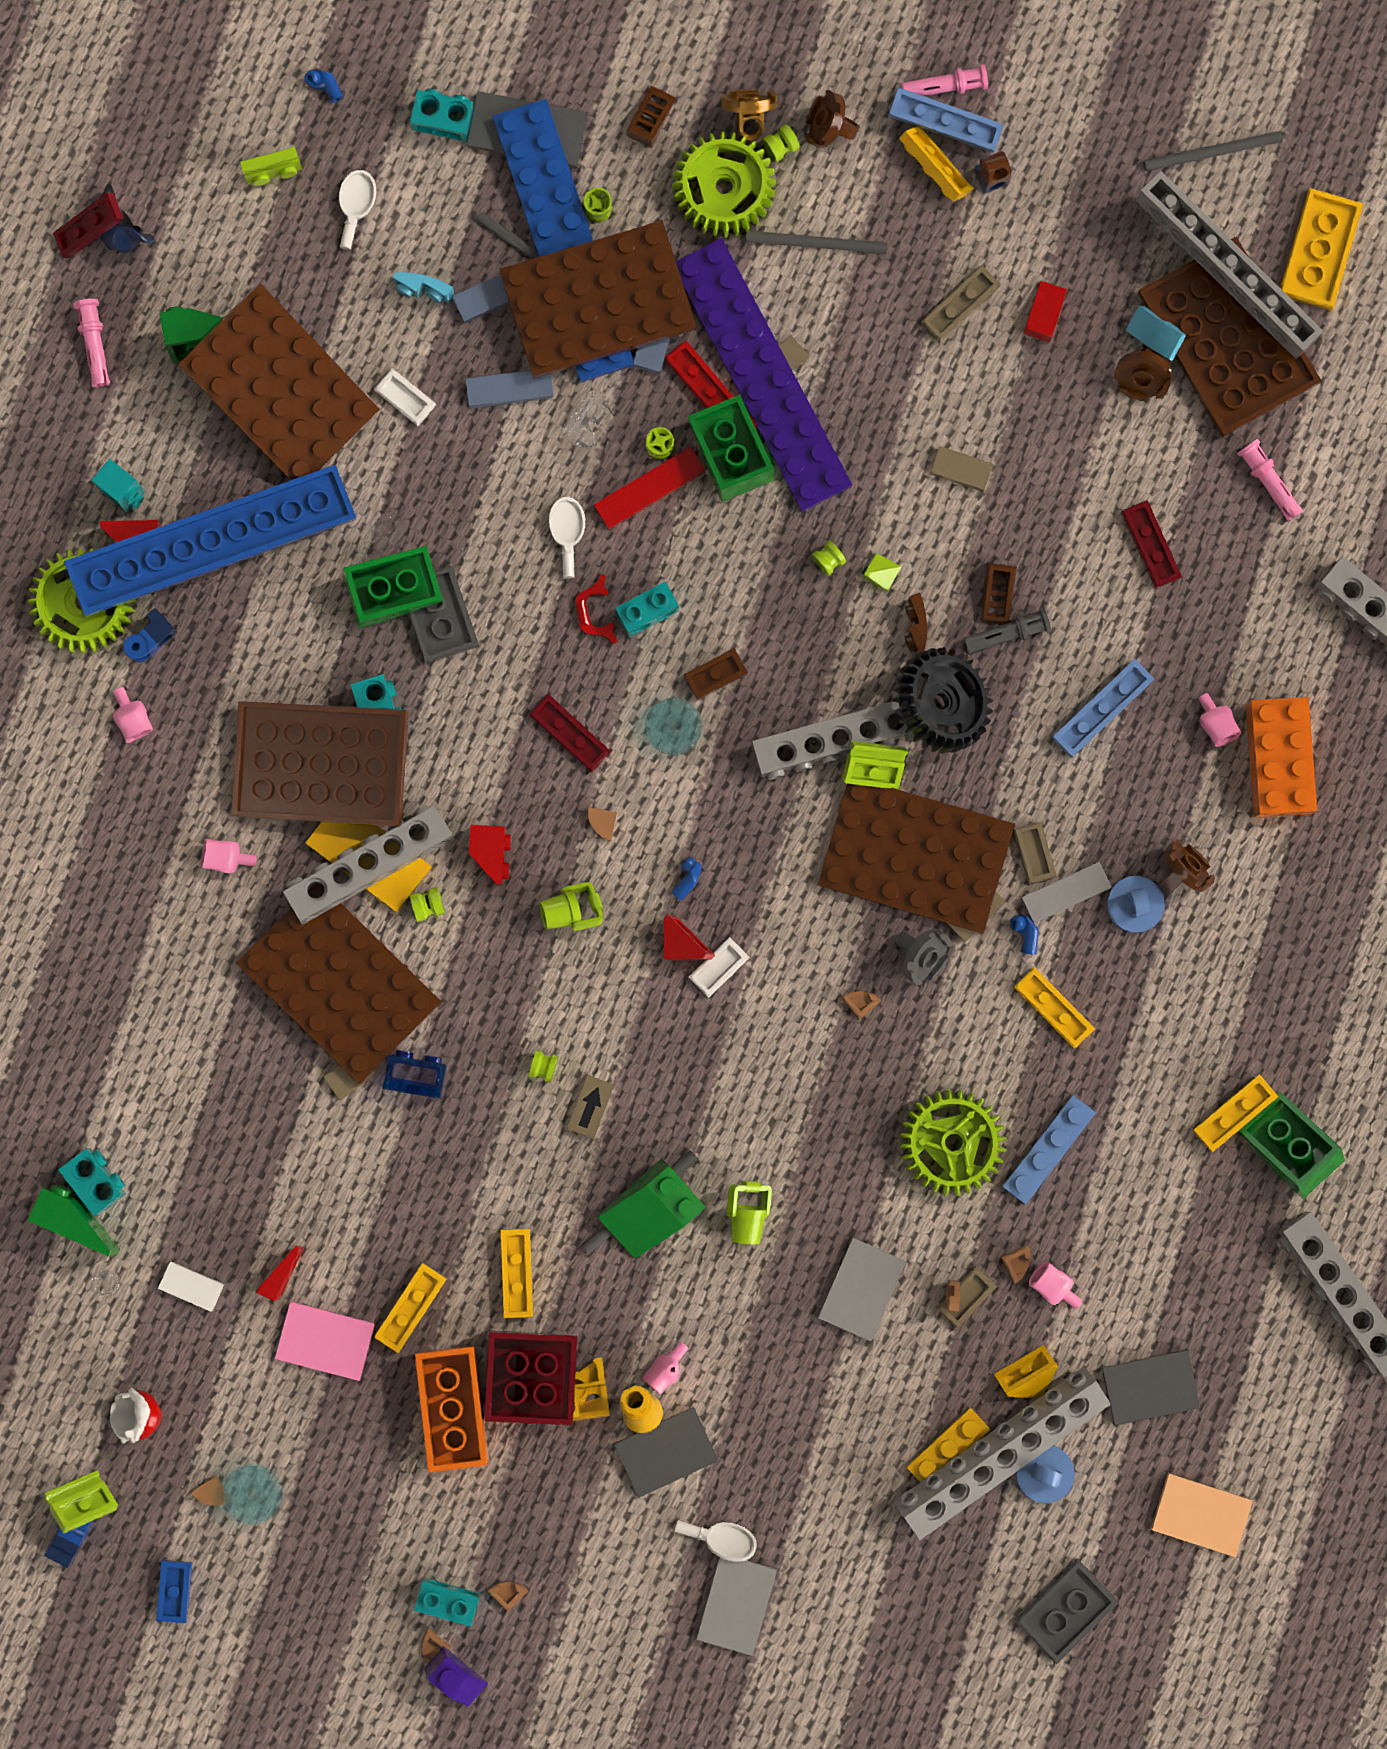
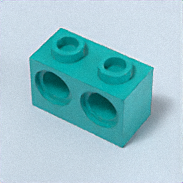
M435 89L417 90L410 120L411 128L413 131L467 142L474 105L472 101H469L467 97L462 95L449 97L442 95L440 91ZM429 106L437 109L432 115L422 113L424 108ZM456 112L464 115L460 121H453L450 119V116Z
M110 458L91 480L101 493L126 513L131 509L136 510L144 500L142 495L145 493V490L138 481Z
M666 581L615 608V614L628 638L679 612V605Z
M383 674L350 685L358 708L402 710L401 707L395 708L392 697L397 696L393 682L392 680L386 681ZM378 687L382 689L383 694L379 700L371 701L368 699V692L372 688Z
M86 1148L58 1171L92 1215L99 1216L126 1195L122 1189L125 1187V1183L117 1173L110 1174L104 1166L108 1162L98 1149L93 1152L91 1148ZM85 1160L89 1161L93 1167L92 1173L88 1177L82 1176L79 1170L81 1163ZM103 1183L107 1184L110 1188V1196L106 1200L100 1199L97 1194L98 1187Z
M424 1577L414 1611L471 1627L481 1593Z

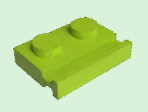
M295 147L240 162L248 185L253 184L254 186L265 185L270 182L271 178L278 176L290 178L295 176L297 171L302 170Z
M851 740L850 753L848 752L842 775L844 783L899 790L905 766L904 760L905 756L908 755V750L900 746Z
M98 1470L45 1493L43 1499L50 1506V1511L63 1534L117 1509L118 1504L106 1483L101 1480Z

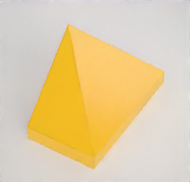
M1042 1345L996 1372L994 1376L1008 1397L1039 1398L1045 1393L1058 1366L1045 1346Z

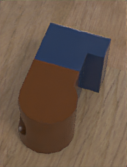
M1003 151L980 159V164L974 167L984 194L1008 185L1011 177V168Z

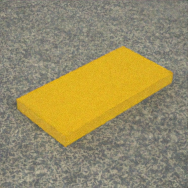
M1308 189L1280 289L1291 299L1330 311L1334 309L1363 203L1316 189Z
M321 822L306 841V844L328 861L334 863L338 860L337 856L345 850L352 848L355 851L364 846L362 842L374 834L380 837L387 832L378 825ZM389 842L384 847V851L388 855H396L401 849L400 845L396 842ZM364 856L359 861V866L365 870L371 869L375 865V859L371 856ZM419 858L368 887L367 890L398 913L431 870L432 866ZM341 870L350 877V874L347 871Z

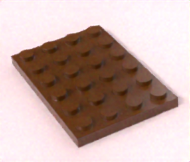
M663 220L500 269L533 379L696 330V324Z
M1237 236L1232 238L1231 240L1247 255ZM1195 259L1138 291V295L1145 307L1162 320L1172 323L1186 335L1175 358L1222 438L1321 383L1320 377L1305 352L1295 359Z
M258 283L177 363L290 481L319 471L380 410L261 283Z
M238 701L231 816L400 826L402 824L409 711Z
M847 784L817 886L983 934L1015 824L894 788Z
M314 885L308 891V895L312 898H320L324 894L325 889L321 885ZM341 903L303 925L291 908L236 962L359 1085L442 1003Z

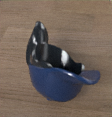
M110 184L106 185L100 197L106 193H114ZM122 209L120 210L124 219L100 236L108 250H115L121 253L132 251L140 242L148 244L154 242V236L141 233L142 229L139 226H135Z

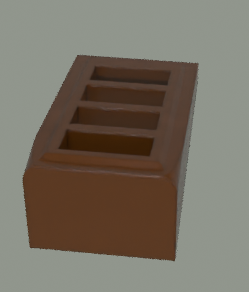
M650 86L626 130L627 137L652 148L674 105L676 97ZM653 95L666 101V105L663 106L652 101ZM648 105L662 111L659 115L648 110ZM643 115L649 116L657 120L656 123L654 124L642 118ZM639 123L652 129L651 132L639 128Z
M986 562L980 620L1009 623L1016 566ZM993 572L1008 574L1007 579L993 578ZM992 584L1007 585L1006 591L991 589ZM990 595L1005 597V603L990 601ZM989 607L1004 608V614L988 612Z

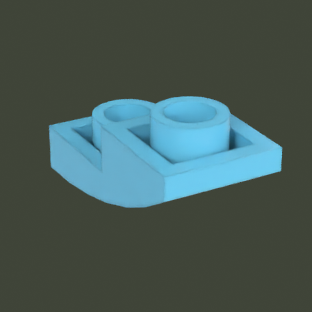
M395 272L393 275L394 284L397 286L395 289L407 298L413 295L419 299L424 289L427 291L426 295L438 303L443 300L449 304L453 298L452 296H454L452 286L435 278L407 272Z
M1140 305L1126 328V331L1136 339L1170 360L1174 359L1186 337L1172 323L1162 320L1147 307Z

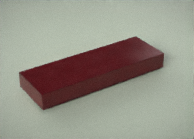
M114 193L104 194L53 232L62 258L74 256L124 219Z
M1148 500L1122 510L1121 515L1154 588L1157 589L1181 579L1182 575Z
M549 694L529 713V716L591 773L611 753L603 743Z

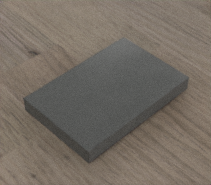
M452 565L434 571L443 601L408 613L425 665L479 647Z
M1188 1350L1102 1367L1107 1396L1111 1403L1110 1410L1114 1425L1200 1408Z
M694 1407L661 1421L650 1432L635 1433L614 1443L638 1498L718 1461Z
M1077 1558L1015 1621L1058 1664L1119 1601Z

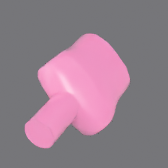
M123 687L116 689L114 695L120 708L113 712V719L121 730L125 742L130 743L151 733L153 728L148 720L144 704L139 700L130 702Z
M1208 693L1199 697L1198 700L1206 711L1201 715L1199 721L1204 731L1212 739L1215 747H1220L1236 740L1242 732L1234 720L1230 707L1226 705L1216 707Z
M205 838L201 855V868L233 874L238 864L255 867L257 856L240 853L238 842Z
M1048 1261L1043 1262L1030 1277V1287L1039 1292L1052 1305L1058 1304L1063 1299L1073 1308L1080 1306L1082 1299L1070 1291L1073 1279L1056 1269Z
M680 1341L669 1355H659L642 1379L661 1395L669 1385L677 1382L679 1374L678 1361L689 1348Z

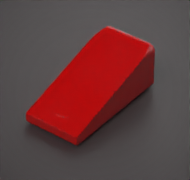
M1040 281L1023 334L1050 343L1067 289Z
M300 1245L295 1246L256 1290V1293L273 1301L280 1300L304 1250L303 1247Z

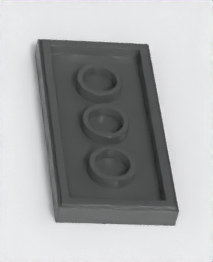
M478 91L467 148L504 154L493 115L534 102ZM549 105L568 166L578 168L588 112Z

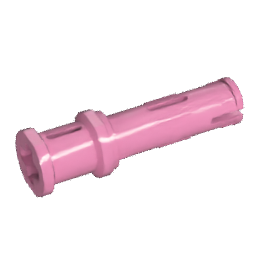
M980 64L979 68L962 70L957 68L953 74L901 82L902 89L922 96L950 91L964 94L965 90L982 88L987 90L988 78L985 64Z
M93 298L82 299L73 303V306L77 310L80 325L78 326V332L84 337L92 387L108 386L110 381L100 335L104 327L103 323L99 321L97 310L99 300Z
M1259 439L1239 451L1237 455L1244 458L1252 470L1250 473L1252 477L1260 479L1274 502L1283 512L1286 520L1289 521L1303 510L1273 469L1274 461L1268 459L1259 446Z

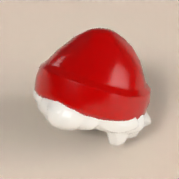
M130 1388L127 1393L116 1395L115 1402L111 1405L110 1423L114 1433L123 1444L129 1440L131 1443H135L136 1441L148 1438L158 1428L163 1414L158 1403L150 1393Z

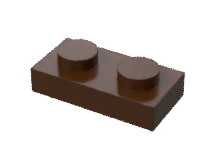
M735 648L685 673L684 677L698 701L746 676L748 672Z

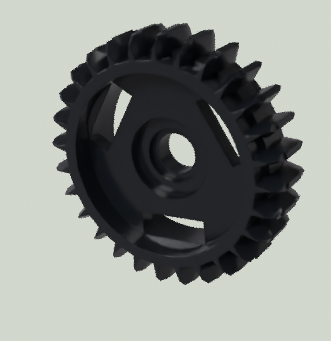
M945 647L939 649L931 648L909 659L906 665L899 670L901 675L895 678L899 685L892 689L899 694L892 701L899 703V708L895 710V713H901L903 718L899 723H906L908 726L905 733L913 732V742L921 739L922 748L930 746L931 752L940 750L941 754L957 752L977 742L980 739V735L987 731L985 726L991 722L987 715L993 712L991 708L987 707V704L993 701L986 694L991 688H985L983 684L987 678H980L978 675L981 668L973 669V660L970 659L965 662L964 653L956 655L955 649L946 651ZM920 676H922V678H924V682L918 697V682ZM935 695H939L944 700L943 709H939L935 705ZM955 725L959 733H946L939 730L937 726Z

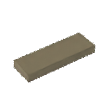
M981 264L930 312L920 324L941 343L986 301L1001 284Z

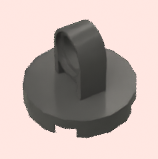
M937 929L927 930L919 935L917 939L903 931L894 943L897 947H902L907 951L903 962V972L906 978L918 985H923L922 981L925 979L929 981L934 980L942 972L949 959V956L945 953L947 947H951L950 938Z

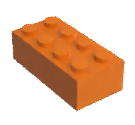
M1309 697L1251 700L1245 705L1254 818L1311 815L1317 812Z
M476 1345L417 1352L415 1359L428 1473L488 1465L489 1457Z

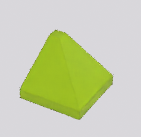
M876 553L863 579L888 592L901 566Z

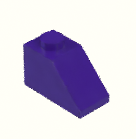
M445 1646L440 1649L424 1668L426 1677L432 1684L449 1698L468 1707L488 1685L481 1676Z

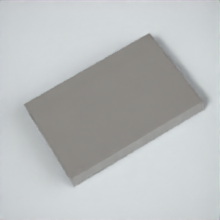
M852 1237L818 1318L872 1342L906 1261Z
M719 1557L696 1640L753 1656L777 1569L749 1560L736 1562Z

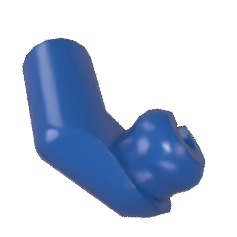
M318 69L309 70L305 73L304 80L306 84L326 91L331 103L343 99L344 96L333 74Z
M689 857L681 865V868L687 874L672 890V893L679 900H683L697 885L700 876L701 864L692 857Z
M1019 914L1013 916L1010 919V927L1012 930H1017L1024 938L1022 953L1036 955L1039 936L1038 927L1026 915Z

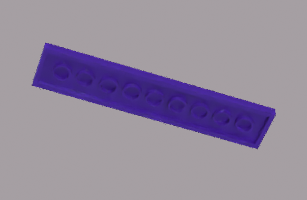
M720 238L677 260L676 264L684 290L752 419L758 426V430L800 510L804 512L851 488L853 484L723 239Z

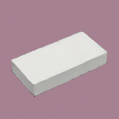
M393 368L374 389L378 395L417 426L422 423L436 406L435 402Z
M730 937L714 952L715 957L712 960H705L688 977L708 998L750 958Z
M170 1261L158 1289L212 1312L225 1284Z

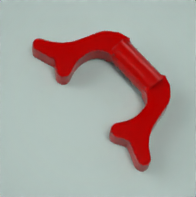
M601 574L595 585L580 592L576 597L575 606L579 627L585 634L602 636L612 644H616L617 639L612 632L614 623L611 622L603 627H594L589 619L587 599L593 595H608V590L604 587L606 576Z

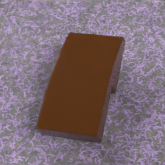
M920 593L909 596L907 600L909 605L905 606L910 622H916L915 625L909 626L907 630L908 635L904 636L909 652L915 651V654L925 651L927 640L926 612Z

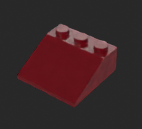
M489 1330L484 1422L573 1425L578 1336Z

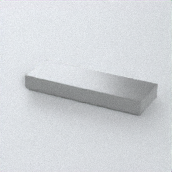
M1100 862L1034 891L1022 897L1021 900L1033 923H1036L1112 887Z

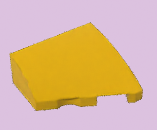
M602 1357L594 1359V1362L576 1372L573 1421L610 1416ZM591 1394L600 1396V1398L585 1402L586 1398Z

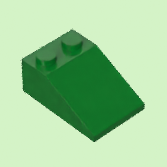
M180 306L170 307L166 309V312L159 313L165 346L172 362L178 363L224 317Z
M740 395L687 416L721 502L774 481V468Z
M427 546L343 568L342 577L358 629L386 622L443 601Z
M1279 1092L1277 1094L1279 1097L1239 1130V1133L1277 1175L1304 1199L1345 1161L1342 1148L1287 1097Z
M661 1158L597 1217L636 1259L685 1227L706 1207Z
M59 1184L58 1186L52 1185V1187L41 1189L27 1221L106 1256L118 1255L120 1248L82 1201L73 1196L74 1190Z

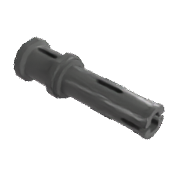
M1042 607L1036 613L1024 617L1021 615L1016 616L1013 622L965 637L963 642L967 653L970 654L1016 638L1026 640L1028 636L1042 631L1046 633L1051 632V626L1044 607Z

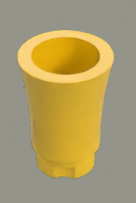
M633 1386L624 1390L621 1395L620 1406L626 1426L637 1433H647L654 1430L661 1422L663 1416L660 1401L640 1386ZM642 1403L639 1408L634 1409L637 1404Z

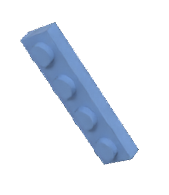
M899 87L896 90L888 117L990 153L995 152L1004 124Z
M1134 659L1066 723L1052 739L1072 758L1155 679Z
M1072 1095L1002 1187L1026 1204L1096 1112Z

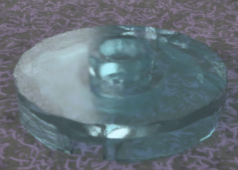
M669 698L662 700L654 705L647 715L645 724L647 739L655 749L663 754L673 756L684 754L695 747L700 739L702 730L700 715L694 705L684 699ZM676 722L679 725V729L676 732H671L668 729V725Z
M250 1464L238 1468L229 1476L224 1486L223 1500L225 1508L233 1518L242 1523L258 1524L267 1521L276 1513L281 1504L282 1488L279 1479L273 1471L261 1465ZM251 1489L258 1491V1497L255 1500L248 1498V1492Z

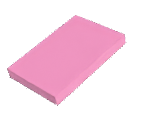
M291 1301L275 1359L360 1381L376 1323Z

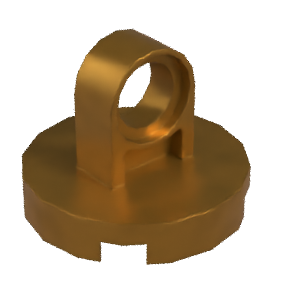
M759 89L730 91L729 98L725 94L721 95L722 109L736 113L737 131L742 137L745 135L746 140L753 141L762 135L764 130V112L778 107L777 93L767 90V96L760 95ZM749 119L756 120V130L751 134H746L743 131L744 123Z

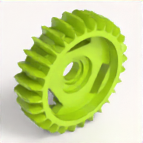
M722 131L720 138L715 140L713 133H710L709 142L707 143L700 137L699 147L691 143L689 145L691 154L683 151L682 159L685 162L677 161L676 167L680 171L673 172V178L677 181L672 183V189L678 191L674 193V200L682 201L678 204L679 212L687 210L684 214L685 221L694 217L693 228L697 227L700 223L703 224V234L711 227L713 228L714 237H716L719 229L723 230L725 238L728 237L729 229H733L735 235L738 236L740 226L746 232L750 229V221L758 226L759 218L757 215L765 218L767 212L763 207L769 209L772 207V201L768 198L775 197L776 191L771 188L776 186V179L770 178L774 176L775 170L774 168H767L770 166V158L762 159L764 156L763 148L757 152L754 151L756 147L755 141L749 146L745 145V135L741 138L740 142L736 141L734 132L731 134L730 139H725V134ZM725 152L739 155L746 160L743 164L717 156L718 153ZM696 178L703 203L698 205L693 201L688 180ZM721 180H727L731 183L732 189L729 193L722 194L717 191L716 184ZM752 193L757 199L744 212L736 215L733 210Z
M79 547L76 556L70 549H67V558L64 559L59 553H56L57 563L47 559L46 562L50 568L48 570L41 567L38 568L43 577L41 579L33 577L32 580L38 584V588H29V591L36 595V598L28 599V603L36 606V608L29 611L30 615L33 617L39 616V618L33 621L36 627L43 626L39 633L44 637L50 634L47 640L51 644H54L59 639L58 648L63 650L68 644V650L74 653L76 647L79 646L81 653L86 654L87 646H90L94 652H97V643H101L105 648H108L106 639L110 638L117 642L118 639L114 633L116 631L123 634L126 633L121 624H131L130 619L126 617V613H135V610L128 606V603L136 602V599L117 605L113 616L107 615L106 609L85 617L83 610L76 607V599L78 597L71 579L69 578L59 584L56 582V578L67 571L64 561L85 554L84 550ZM59 615L79 628L76 635H70L53 624L52 621L55 616Z
M947 1089L945 1098H942L940 1092L936 1091L935 1101H932L929 1096H925L924 1099L927 1105L923 1106L917 1102L915 1106L919 1112L917 1114L911 1111L907 1113L913 1119L912 1122L902 1123L909 1130L908 1133H900L899 1135L907 1139V1143L899 1145V1148L908 1150V1153L901 1158L902 1160L910 1159L912 1162L906 1169L917 1170L913 1176L914 1180L921 1177L925 1178L922 1182V1187L925 1188L930 1182L933 1183L932 1192L934 1193L938 1191L939 1187H943V1195L947 1196L950 1188H953L955 1196H959L960 1188L963 1187L965 1192L970 1194V1185L972 1184L980 1190L982 1187L979 1180L983 1179L989 1183L991 1179L987 1173L989 1171L995 1174L998 1173L993 1164L1003 1163V1160L997 1157V1154L1006 1152L1005 1148L999 1146V1142L1005 1141L1007 1138L998 1136V1132L1004 1129V1125L995 1126L994 1122L1000 1116L989 1115L993 1108L992 1105L985 1108L981 1107L984 1102L983 1098L973 1102L974 1093L972 1092L965 1099L961 1089L957 1091L956 1097H953L951 1090ZM959 1105L961 1115L933 1121L931 1111ZM950 1134H957L962 1140V1145L957 1151H951L946 1147L945 1140ZM981 1136L990 1139L982 1167L973 1164ZM923 1150L944 1170L938 1177L919 1159L918 1155Z

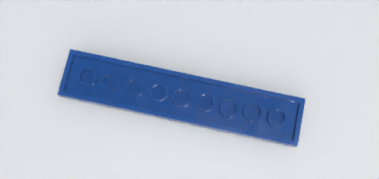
M547 99L493 115V120L538 256L541 257L593 241ZM630 350L575 366L580 383L632 367L634 361Z
M336 465L74 557L64 561L83 613L87 617L356 520V515Z

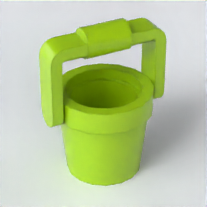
M590 882L564 887L560 890L561 894L539 902L540 915L546 930L572 927L574 931L599 926L603 922L602 911L604 908L599 894L595 892ZM587 891L592 911L596 917L582 921L579 903L575 894Z
M742 1181L741 1184L730 1185L728 1190L727 1216L731 1218L732 1242L760 1244L765 1218L770 1215L772 1195L770 1186L760 1184L759 1181ZM738 1191L743 1193H758L762 1191L761 1207L737 1204Z

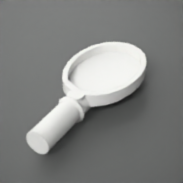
M363 170L351 172L345 178L340 188V207L347 218L344 222L345 226L339 247L346 250L351 249L358 219L365 217L370 212L376 199L374 178Z
M563 497L558 499L551 508L549 529L555 542L562 546L563 578L567 579L574 578L575 552L573 546L583 536L585 514L579 502L570 497Z
M678 1520L675 1527V1532L706 1541L712 1553L725 1560L745 1561L750 1559L756 1551L755 1537L749 1530L738 1524L722 1522L711 1526L708 1530L704 1529V1527H698Z

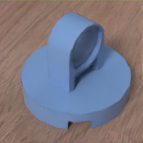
M1128 876L1118 881L1110 890L1107 898V912L1112 922L1122 930L1130 933H1142L1153 928L1162 918L1165 909L1164 896L1159 886L1151 879L1142 876Z
M1055 1445L1015 1473L1018 1485L1023 1493L1035 1502L1046 1504L1056 1502L1067 1495L1073 1485L1075 1476L1071 1459L1066 1452Z

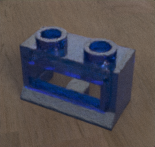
M400 1050L396 1051V1056L389 1055L382 1089L442 1099L448 1067L446 1064H441L442 1058L425 1055L423 1061L413 1059L414 1053ZM395 1063L438 1070L435 1085L394 1078Z

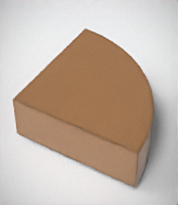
M588 807V818L593 830L603 839L612 841L617 812Z
M854 991L841 997L859 1020L881 1002L876 995L865 991Z
M1028 1245L1001 1257L1013 1284L1019 1282L1029 1268L1031 1254Z
M949 1280L947 1282L945 1308L950 1311L959 1312L960 1281Z
M217 1475L191 1492L198 1501L211 1506L223 1505L233 1500Z
M511 1581L497 1583L487 1590L507 1612L529 1591L525 1586L519 1583L516 1584V1582L511 1583Z
M430 1627L425 1632L422 1640V1655L426 1665L443 1646L448 1650L451 1648Z

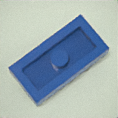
M161 1561L156 1621L187 1622L192 1562Z

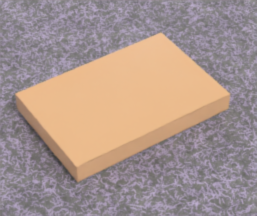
M1167 1473L1151 1530L1236 1557L1253 1501Z

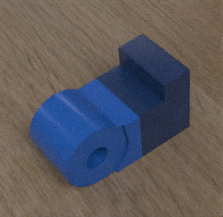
M156 608L146 615L151 622L138 634L131 635L124 641V652L134 661L143 662L178 633Z
M93 1521L64 1534L59 1528L44 1556L69 1568L73 1565Z

